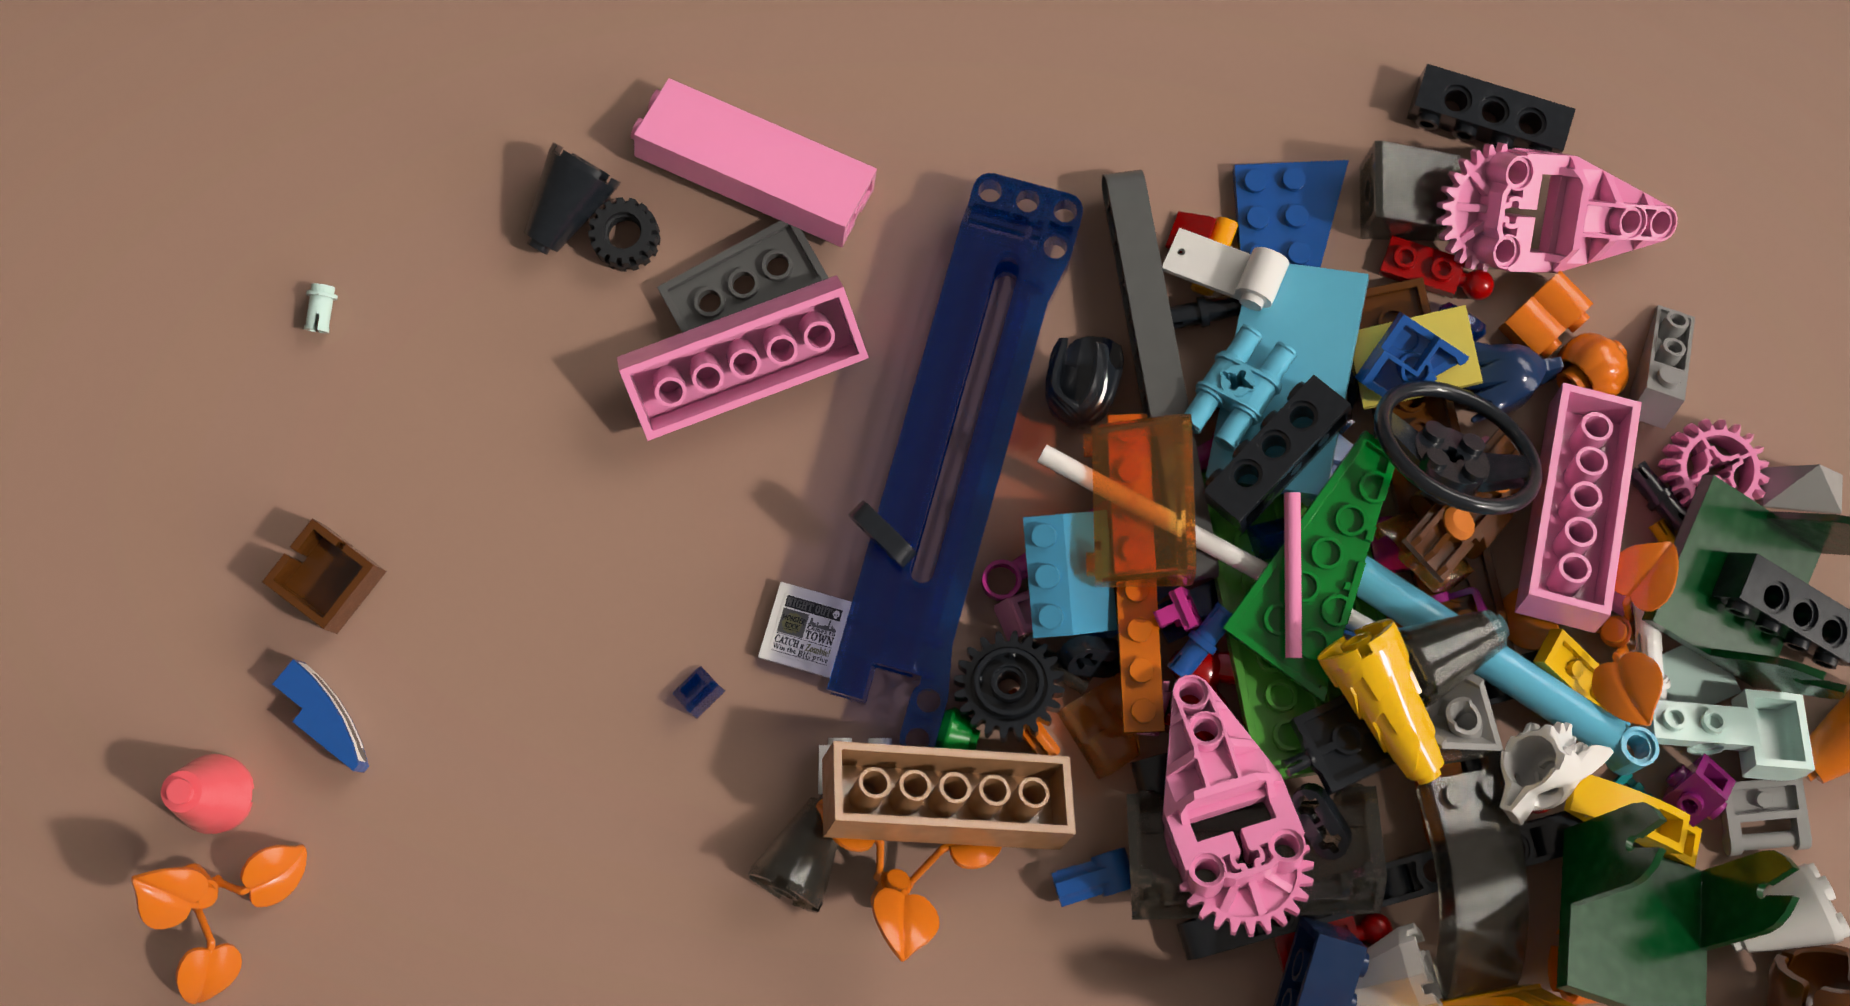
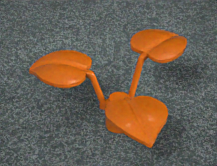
M1669 541L1638 544L1620 552L1614 591L1626 596L1622 602L1624 616L1609 617L1595 632L1600 634L1602 641L1606 645L1616 649V651L1612 654L1613 662H1606L1595 668L1592 676L1593 693L1597 701L1608 712L1623 721L1640 726H1650L1652 724L1654 711L1662 693L1663 676L1659 665L1653 658L1644 653L1631 652L1636 649L1635 623H1633L1634 615L1631 610V603L1633 602L1642 611L1652 612L1663 606L1671 597L1678 577L1679 560L1675 544ZM1517 588L1503 599L1508 620V638L1515 645L1523 649L1539 650L1550 629H1559V624L1515 613Z
M821 799L815 807L823 821V799ZM832 838L842 848L855 852L869 850L875 843L877 848L876 872L873 878L878 884L870 898L873 916L886 943L901 962L907 960L914 952L929 943L936 935L940 924L938 913L930 901L918 894L909 895L916 881L945 852H950L951 858L957 866L966 869H978L990 864L1002 849V847L943 844L909 877L906 872L900 869L884 871L883 840Z
M303 844L297 846L274 845L254 853L242 867L240 879L244 884L243 886L225 881L220 875L211 877L200 864L196 863L188 864L184 867L157 869L131 877L139 916L150 928L167 929L179 925L188 917L191 909L196 914L206 938L207 946L206 948L196 947L188 950L178 963L175 974L176 986L186 1002L190 1004L202 1003L219 994L236 979L242 965L241 954L234 945L223 943L215 946V939L203 909L212 906L216 902L220 887L238 895L249 893V900L255 907H268L281 902L294 891L304 874L307 850Z

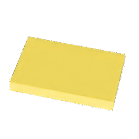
M1466 305L1411 317L1412 320L1469 356L1465 364L1461 366L1457 364L1437 375V380L1435 381L1460 388L1483 383ZM1393 322L1359 329L1353 358L1356 374ZM1358 381L1363 408L1366 410L1377 407L1382 396ZM1411 397V398L1405 399V400H1403V401L1411 400V399H1415V398H1420V397Z

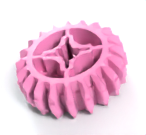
M1703 419L1698 422V426L1690 423L1683 428V433L1677 432L1671 436L1673 444L1664 446L1662 452L1668 458L1660 460L1657 466L1668 471V473L1659 478L1663 483H1669L1672 486L1673 495L1688 510L1696 491L1695 488L1698 487L1703 474L1709 472V469L1713 467L1716 469L1725 465V469L1717 472L1718 475L1715 476L1735 488L1737 485L1733 477L1738 467L1740 480L1737 490L1753 501L1754 499H1761L1766 492L1759 485L1768 483L1770 477L1760 473V470L1768 467L1770 462L1758 459L1757 455L1763 452L1764 447L1756 446L1753 448L1750 445L1754 434L1748 433L1741 437V425L1734 424L1727 429L1726 420L1722 419L1717 420L1713 425L1709 419ZM1715 445L1724 448L1732 456L1722 455L1716 449ZM1692 452L1691 460L1694 469L1691 476L1688 477L1687 460L1689 453Z

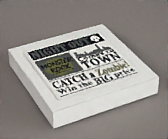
M780 582L758 658L835 680L857 604Z

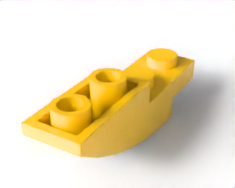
M1589 775L1581 780L1572 794L1566 799L1564 811L1583 821L1590 820L1631 803L1644 802L1660 810L1667 822L1644 838H1637L1634 842L1643 847L1666 849L1663 857L1695 868L1702 829L1697 826L1692 827L1689 824L1691 815L1650 795L1594 775Z

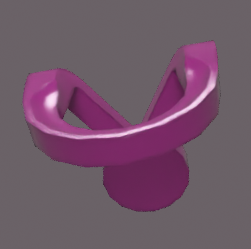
M1468 587L1453 593L1446 591L1431 596L1442 603L1472 594L1486 633H1495L1487 607L1477 588Z

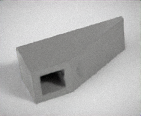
M1660 305L1656 307L1630 390L1629 399L1642 402L1639 421L1665 429L1685 401L1695 317Z

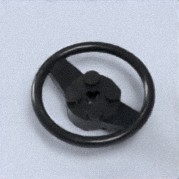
M1421 380L1410 381L1393 387L1378 402L1374 414V438L1379 441L1383 452L1392 465L1409 482L1422 491L1420 494L1425 498L1438 504L1451 506L1470 513L1502 515L1526 507L1537 496L1542 483V467L1533 443L1511 417L1488 400L1458 386L1437 381ZM1427 396L1453 401L1479 413L1497 426L1513 443L1520 455L1484 453L1486 445L1479 436L1472 433H1460L1452 428L1444 427L1436 421H1428L1423 429L1418 432L1392 411L1398 403L1411 397ZM1521 488L1515 494L1504 498H1481L1475 496L1478 491L1491 492Z

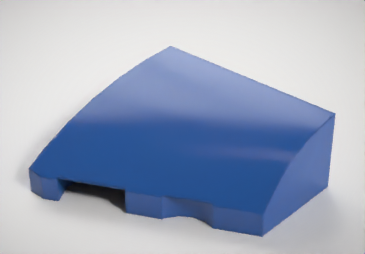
M1399 312L1355 378L1383 397L1393 387L1406 382L1437 380V375L1457 364L1460 366L1465 364L1469 356L1402 312Z

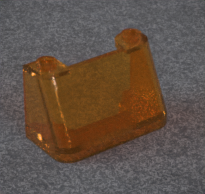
M1172 414L1091 425V433H1083L1084 458L1092 457L1094 552H1086L1087 577L1094 576L1095 587L1192 586L1196 577V531L1191 414Z

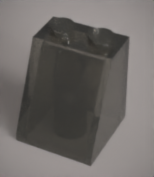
M1374 141L1360 164V239L1390 240L1393 235L1405 240L1445 241L1439 238V234L1447 228V225L1436 224V219L1446 214V210L1438 208L1437 203L1448 200V196L1441 191V187H1452L1454 184L1448 173L1450 171L1461 173L1458 163L1460 155L1386 141Z

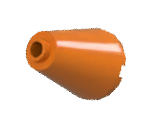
M1850 689L1846 692L1845 697L1838 701L1809 735L1815 770L1805 776L1810 782L1817 779L1824 784L1850 773Z

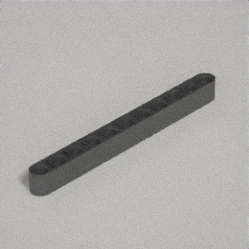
M1141 169L1103 174L1102 194L1143 414H1147L1148 441L1160 506L1213 534L1208 504L1203 492L1205 488L1194 433L1185 429L1180 423V418L1189 407L1145 176ZM1166 532L1172 570L1177 583L1218 578V559Z

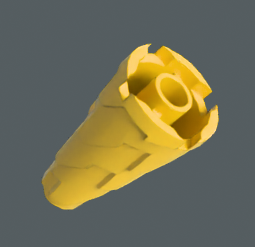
M1392 619L1376 621L1354 630L1356 636L1348 640L1343 636L1331 643L1318 655L1317 659L1336 688H1340L1360 720L1364 719L1383 752L1389 753L1407 779L1417 781L1419 785L1427 784L1437 779L1441 775L1440 768L1443 766L1444 760L1435 738V727L1419 695L1422 693V690L1409 663L1408 650L1395 622Z

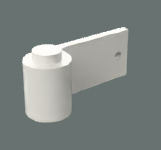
M1179 228L1162 265L1163 272L1238 299L1248 309L1260 311L1262 308L1271 307L1288 269L1289 260L1272 249L1256 247L1249 254Z

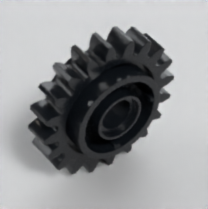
M1017 631L1012 632L1010 641H1004L1001 632H996L995 644H990L985 637H981L982 651L979 652L975 648L968 647L967 654L971 662L959 660L958 662L959 670L965 673V675L954 676V685L964 688L954 693L955 701L967 702L960 708L961 717L974 714L970 722V728L973 730L981 724H985L984 735L987 739L993 734L994 730H999L1001 743H1005L1009 732H1014L1017 741L1022 742L1023 729H1028L1035 737L1038 736V725L1036 722L1050 726L1052 719L1047 711L1059 713L1061 705L1052 698L1064 697L1065 688L1054 685L1064 680V672L1051 671L1058 664L1057 656L1044 659L1048 645L1043 644L1037 649H1033V635H1029L1024 643H1019ZM1005 679H1013L1018 682L1020 689L1013 694H1005L1000 691L998 685Z

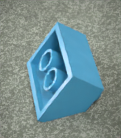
M1108 510L1023 517L1033 638L1118 630Z

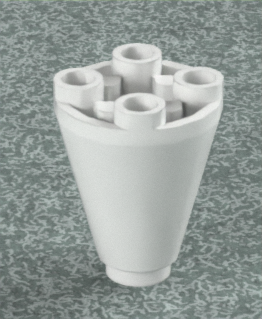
M1814 863L1799 865L1798 868L1800 870L1764 890L1763 897L1766 895H1793L1800 899L1791 916L1780 928L1766 935L1731 944L1736 953L1746 950L1747 953L1836 944L1850 936V928L1841 912H1836L1831 900L1836 899L1835 893L1826 876L1820 875Z

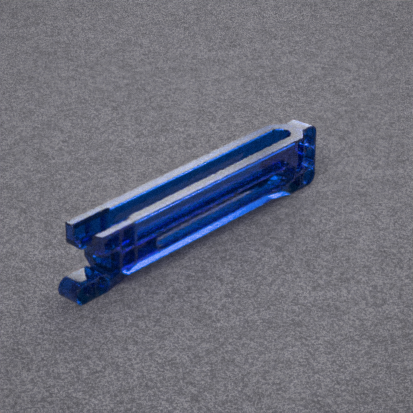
M996 173L981 175L973 185L878 510V514L911 545L917 555L902 569L870 539L827 690L831 691L832 696L865 705L875 669L919 680L920 684L911 694L900 732L899 742L902 746H907L906 738L908 734L913 730L919 729L925 731L929 736L930 740L927 747L935 748L948 703L954 640L1045 314L1069 268L1083 215L1081 201L1071 193ZM992 189L998 192L1000 198L993 202H987L980 197V193L984 190ZM1024 199H1030L1036 203L1037 208L1031 212H1024L1020 210L1017 203ZM1061 209H1067L1074 214L1075 218L1069 222H1062L1055 217L1054 213ZM1050 245H1057L1064 250L1065 254L1057 259L1051 258L1045 253L1044 249ZM1009 276L1016 281V285L935 572L928 582L920 583L912 578V574L993 288L1000 277ZM925 691L935 692L940 698L939 707L933 712L922 711L917 705V699L921 693Z

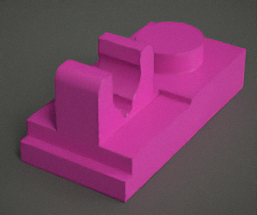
M1179 587L1170 591L1169 595L1173 604L1153 612L1159 628L1175 623L1177 628L1183 625L1186 632H1190L1192 629L1196 630L1201 625L1202 619L1189 589Z

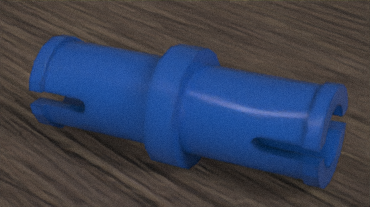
M1217 602L1197 630L1192 629L1188 633L1190 639L1167 666L1180 677L1192 675L1209 653L1213 655L1216 652L1217 648L1215 645L1226 633L1221 628L1232 613Z

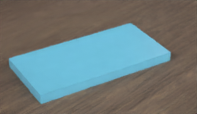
M1289 263L1271 307L1255 311L1241 305L1235 336L1243 324L1252 326L1262 335L1261 342L1246 364L1254 368H1261L1278 341L1288 344L1297 353V357L1281 379V392L1272 398L1262 414V421L1270 412L1274 410L1278 412L1288 402L1287 397L1290 391L1299 382L1306 383L1313 375L1317 376L1346 399L1369 281L1368 274ZM1222 407L1219 409L1214 437L1231 413ZM1299 417L1292 425L1303 429L1309 427L1313 420L1308 417ZM1262 421L1257 423V425H1251L1240 443L1246 439L1251 441L1260 431ZM1339 432L1281 494L1299 492L1301 497L1315 499L1331 476ZM1214 438L1205 476L1206 481L1218 468L1223 470L1233 460L1232 455L1234 452L1221 448L1216 444ZM1271 446L1266 450L1265 455L1277 458L1283 455L1286 449L1282 446ZM1247 474L1242 476L1237 484L1242 487H1250L1257 482L1258 477Z

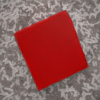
M1178 211L1165 247L1170 249L1179 228L1210 238L1217 219L1211 216Z

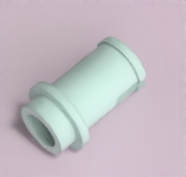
M312 283L311 290L306 291V295L310 296L304 330L316 332L317 326L319 333L329 334L333 301L338 299V296L334 294L335 287Z

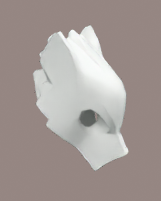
M1556 722L1554 726L1546 724L1542 727L1537 723H1527L1523 732H1520L1517 736H1510L1505 751H1501V770L1505 780V787L1500 808L1513 823L1522 826L1532 811L1552 809L1562 804L1572 794L1581 780L1591 775L1614 753L1610 747L1591 745L1588 747L1583 742L1576 743L1577 738L1572 735V724L1567 722Z

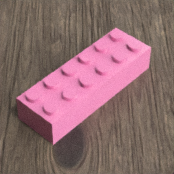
M836 275L618 356L617 362L629 397L647 441L863 361L869 357L844 287Z
M1567 383L1561 385L1548 407L1540 456L1542 483L1532 504L1515 613L1595 633L1611 616L1642 402Z

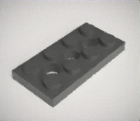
M780 220L661 284L657 288L683 333L823 281L829 277L802 230ZM774 258H783L788 262L789 266L784 274L775 276L767 271L768 263ZM741 276H749L755 281L754 288L747 294H739L733 289L735 280ZM715 294L721 299V304L716 311L704 312L700 309V301L705 295Z

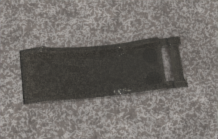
M1441 748L1440 752L1444 760L1443 765L1479 759L1482 770L1445 777L1439 776L1432 782L1418 785L1416 790L1431 843L1437 876L1439 939L1435 959L1432 960L1443 1001L1514 986L1519 983L1522 975L1529 925L1528 880L1519 825L1513 823L1500 808L1505 787L1499 759L1500 751Z

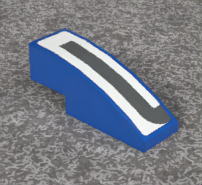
M293 659L272 684L302 708L292 722L352 771L364 773L369 767L365 750L355 725L340 699L327 683L305 662Z

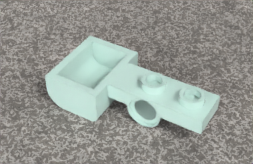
M1744 689L1731 700L1732 706L1659 700L1654 711L1652 724L1646 726L1655 735L1659 744L1686 746L1687 752L1693 755H1703L1704 753L1712 755L1723 750L1739 751L1742 777L1789 781L1803 778L1815 770L1803 695Z

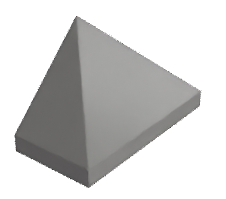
M1820 464L1766 467L1761 470L1762 474L1770 477L1768 483L1761 485V488L1766 492L1764 497L1760 499V505L1764 508L1837 515L1842 513V474Z

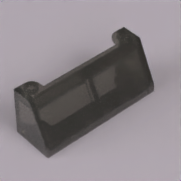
M1355 783L1333 795V802L1352 831V843L1346 854L1335 860L1325 859L1316 853L1304 835L1306 845H1309L1310 851L1303 856V860L1313 861L1314 868L1302 872V874L1313 878L1314 881L1312 886L1300 887L1309 895L1307 903L1293 900L1300 909L1298 915L1381 913L1387 871L1376 786H1364ZM1142 790L1136 794H1126L1132 920L1198 918L1203 905L1199 904L1190 908L1187 906V900L1192 894L1179 891V885L1183 881L1167 849L1164 837L1165 826L1162 821L1164 797L1153 790ZM1303 801L1301 805L1304 809L1311 807L1315 811L1318 801ZM1260 802L1191 823V827L1197 842L1233 831L1241 852L1238 864L1245 863L1247 868L1250 869L1253 867V863L1247 864L1243 858L1240 830L1241 828L1270 820L1271 816L1265 804ZM1327 831L1323 840L1326 843L1333 842L1337 846L1341 837L1338 834L1331 836ZM1279 845L1275 847L1277 854L1282 857L1289 858L1295 856L1294 850L1289 846ZM1201 869L1195 873L1197 878L1203 882H1213L1217 879L1215 873L1208 869ZM1283 911L1285 916H1294L1286 911ZM1211 914L1207 918H1215V915Z

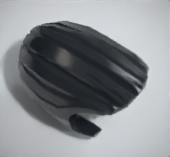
M1086 336L1074 340L1067 348L1068 338H1059L1053 346L1045 381V397L1050 413L1058 421L1071 429L1083 430L1092 428L1106 416L1114 401L1124 366L1122 346L1109 338Z

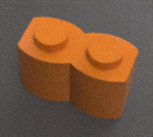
M1560 270L1498 329L1513 344L1529 347L1538 355L1547 358L1562 345L1558 337L1567 328L1574 333L1590 318L1586 311L1594 303Z

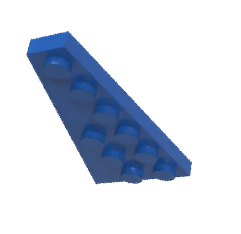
M1349 160L1234 165L1233 183L1236 222L1238 223V250L1251 254L1254 248L1265 247L1285 256L1290 264L1321 267Z

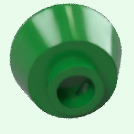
M956 707L947 709L941 721L935 748L976 750L981 730H972L970 728L972 718L969 716L961 717L960 709Z

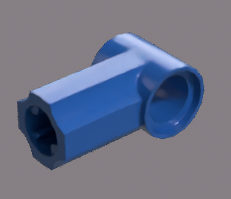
M1125 847L1093 856L1091 861L1051 873L1061 907L1101 894L1105 897L1137 887Z

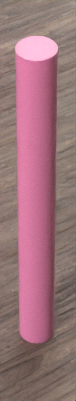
M1287 492L1284 493L1285 658H1302L1301 493Z

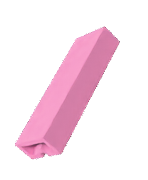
M668 78L661 91L657 89L653 93L648 106L649 111L644 119H637L631 132V139L634 140L635 157L839 247H843L855 225L859 212H862L874 190L877 168Z

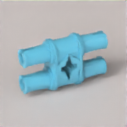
M1246 324L1242 325L1227 350L1215 355L1214 364L1204 379L1196 384L1195 392L1197 395L1180 418V423L1185 429L1194 434H1200L1217 407L1230 411V415L1214 437L1216 444L1229 452L1235 451L1251 425H1257V423L1262 421V414L1272 398L1282 390L1281 379L1297 357L1295 349L1286 343L1278 341L1261 368H1254L1246 364L1262 340L1261 333Z

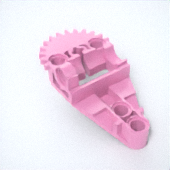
M1500 142L1497 143L1496 148H1494L1493 144H1484L1483 153L1480 150L1472 149L1470 151L1471 162L1460 158L1458 163L1461 173L1454 171L1448 173L1454 183L1453 186L1441 187V191L1448 196V200L1437 203L1438 208L1446 210V214L1436 219V224L1447 225V228L1439 234L1441 240H1450L1445 251L1451 254L1456 252L1454 261L1462 264L1466 260L1465 268L1474 270L1477 266V269L1486 272L1489 266L1510 272L1557 273L1560 270H1569L1665 241L1675 232L1678 220L1676 211L1672 207L1578 156L1525 148L1508 149L1506 143ZM1542 174H1548L1551 177L1539 249L1531 248L1535 217L1505 213V209L1514 207L1537 210Z
M1185 675L1179 678L1174 684L1171 701L1162 815L1167 849L1183 881L1179 885V891L1192 894L1186 903L1189 908L1199 904L1203 905L1198 916L1201 921L1211 914L1215 915L1213 927L1215 930H1218L1225 921H1228L1230 924V935L1233 936L1236 935L1240 924L1245 926L1248 937L1254 936L1256 924H1260L1264 932L1270 934L1272 931L1271 919L1285 927L1288 922L1283 911L1297 917L1300 909L1293 900L1307 903L1309 895L1300 888L1312 886L1314 881L1313 878L1302 874V872L1314 868L1313 861L1303 860V856L1310 851L1309 845H1306L1305 832L1280 772L1212 687L1200 676ZM1193 695L1200 702L1193 705L1186 704L1181 700V697ZM1207 731L1215 739L1206 742L1201 741L1195 736V733ZM1260 802L1265 804L1271 816L1270 820L1244 827L1240 830L1243 858L1247 864L1253 863V867L1250 869L1247 868L1245 863L1238 864L1241 852L1233 831L1197 842L1191 827V823ZM1279 845L1289 846L1294 850L1295 856L1289 858L1282 857L1277 854L1275 847ZM1201 869H1208L1215 873L1217 879L1213 882H1203L1197 878L1195 873Z

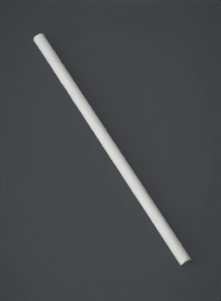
M1047 444L1037 461L1043 466L1255 580L1268 564ZM1352 609L1348 625L1345 628L1354 632V630L1376 621ZM1402 636L1409 653V663L1433 676H1438L1446 662L1460 667Z

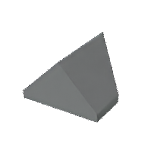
M1446 662L1422 699L1435 727V738L1438 746L1442 749L1504 751L1484 679Z

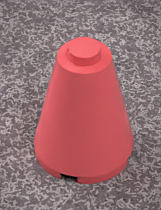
M209 754L196 758L169 775L162 784L161 798L164 805L192 830L203 834H217L234 829L248 816L253 804L251 800L254 783L248 769L237 759L221 754Z

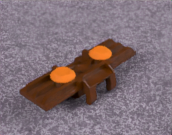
M1497 429L1486 441V447L1483 451L1484 453L1520 455L1513 443L1500 429ZM1521 488L1491 492L1478 491L1475 496L1481 498H1504L1515 494ZM1416 491L1409 502L1420 519L1402 539V542L1441 583L1446 580L1465 555L1469 559L1479 557L1507 525L1514 514L1513 512L1502 515L1470 513L1451 506L1438 504L1421 495L1422 491Z

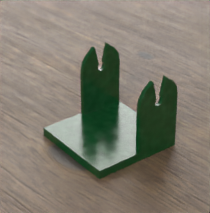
M1702 475L1674 541L1679 560L1678 577L1674 591L1663 606L1652 612H1644L1642 620L1754 688L1840 700L1844 698L1847 692V685L1824 680L1826 675L1824 671L1790 659L1780 658L1779 655L1784 645L1783 638L1778 635L1775 636L1761 632L1754 627L1755 622L1753 620L1738 617L1725 610L1726 604L1711 595L1729 552L1758 553L1809 584L1821 553L1850 555V516L1769 511L1715 475Z
M1644 802L1631 803L1564 829L1556 988L1608 1006H1706L1707 951L1766 935L1780 928L1791 916L1800 898L1793 895H1766L1763 897V892L1768 885L1774 886L1800 869L1790 857L1775 850L1760 851L1701 871L1663 857L1666 849L1660 847H1634L1633 843L1637 838H1644L1667 822L1659 809Z

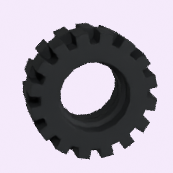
M623 197L616 198L615 203H611L608 200L604 203L605 208L601 210L598 207L594 212L596 215L595 219H590L589 225L591 230L588 231L591 245L596 255L608 267L612 269L616 267L624 272H627V268H632L633 271L638 270L640 264L643 263L646 266L651 262L649 258L651 256L655 257L658 252L657 245H660L661 238L657 221L647 206L643 203L639 204L636 199L629 198L628 201H625ZM632 221L639 226L641 231L638 241L633 246L625 249L613 246L609 240L611 229L620 222Z

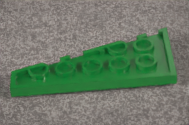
M1366 430L1358 437L1301 517L1302 658H1285L1284 542L1221 628L1321 702L1325 701L1329 678L1317 657L1327 646L1343 636L1345 626L1348 625L1366 565L1365 560L1377 529L1376 524L1380 510L1386 499L1395 469L1383 452L1379 441Z

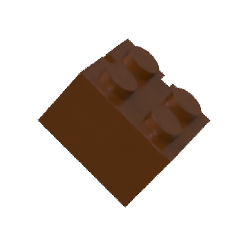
M312 518L290 546L294 551L307 556L306 560L301 562L299 559L284 553L262 583L322 629L338 634L387 571L362 552L353 548L349 542L329 527Z

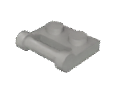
M1803 778L1789 781L1762 779L1735 783L1726 801L1727 806L1721 813L1723 826L1722 845L1727 856L1742 855L1743 851L1792 846L1795 850L1811 848L1812 836ZM1786 818H1790L1791 828L1787 831L1743 835L1741 832L1740 823Z

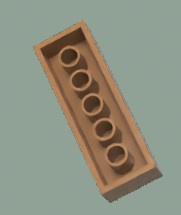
M833 741L822 758L823 837L1060 850L1076 834L1070 757Z

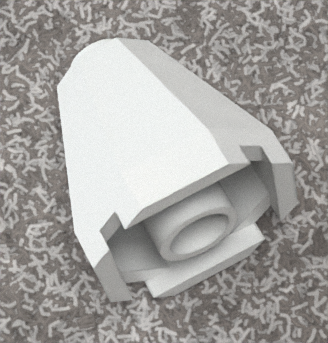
M1415 923L1396 928L1368 948L1369 966L1365 976L1358 979L1355 989L1357 994L1356 1006H1443V1003L1439 1000L1442 998V991L1433 959L1429 950L1420 951L1418 943L1425 941Z

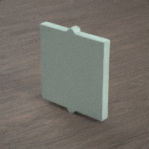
M1684 645L1662 654L1664 674L1668 676L1671 682V687L1667 689V701L1714 705L1741 692L1734 675Z

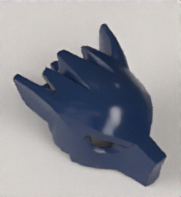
M1474 342L1483 383L1463 389L1481 396L1508 414L1512 411L1515 412L1525 405L1539 386L1555 379L1564 365L1561 357L1542 359L1529 347L1520 344L1489 345ZM1477 413L1471 418V422L1477 423L1486 418Z

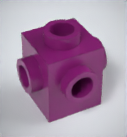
M1704 753L1688 767L1681 764L1671 772L1666 779L1669 786L1662 800L1691 815L1689 824L1695 827L1705 818L1712 821L1723 812L1736 780Z

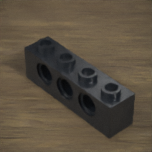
M1427 64L1418 78L1406 119L1415 121L1419 127L1435 130L1439 128L1452 132V135L1460 140L1473 141L1475 139L1493 144L1494 148L1500 142L1506 143L1508 149L1525 148L1562 153L1576 109ZM1445 101H1454L1458 104L1460 111H1451L1445 105ZM1482 112L1492 113L1497 123L1486 121L1482 116ZM1519 123L1528 124L1532 128L1533 134L1524 133L1520 129Z
M1315 375L1306 383L1299 382L1290 391L1287 397L1288 402L1278 412L1274 410L1264 418L1258 434L1251 441L1246 439L1240 443L1232 455L1233 460L1223 470L1221 468L1215 470L1205 482L1206 488L1203 492L1207 504L1241 533L1248 529L1352 419L1351 404ZM1299 417H1308L1313 420L1309 427L1303 429L1292 425ZM1277 445L1286 449L1284 454L1277 458L1265 455L1266 450L1271 446ZM1252 474L1258 477L1257 482L1250 487H1242L1237 484L1238 480L1244 475Z
M1728 553L1711 595L1726 604L1725 610L1738 617L1753 620L1756 629L1770 635L1780 636L1784 639L1783 644L1786 647L1812 655L1811 661L1821 667L1833 670L1836 669L1837 665L1850 667V609L1758 553Z

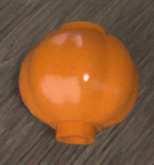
M1583 333L1566 343L1557 355V357H1561L1564 365L1556 377L1559 388L1563 383L1617 396L1628 383L1627 351L1617 340H1612L1596 333Z

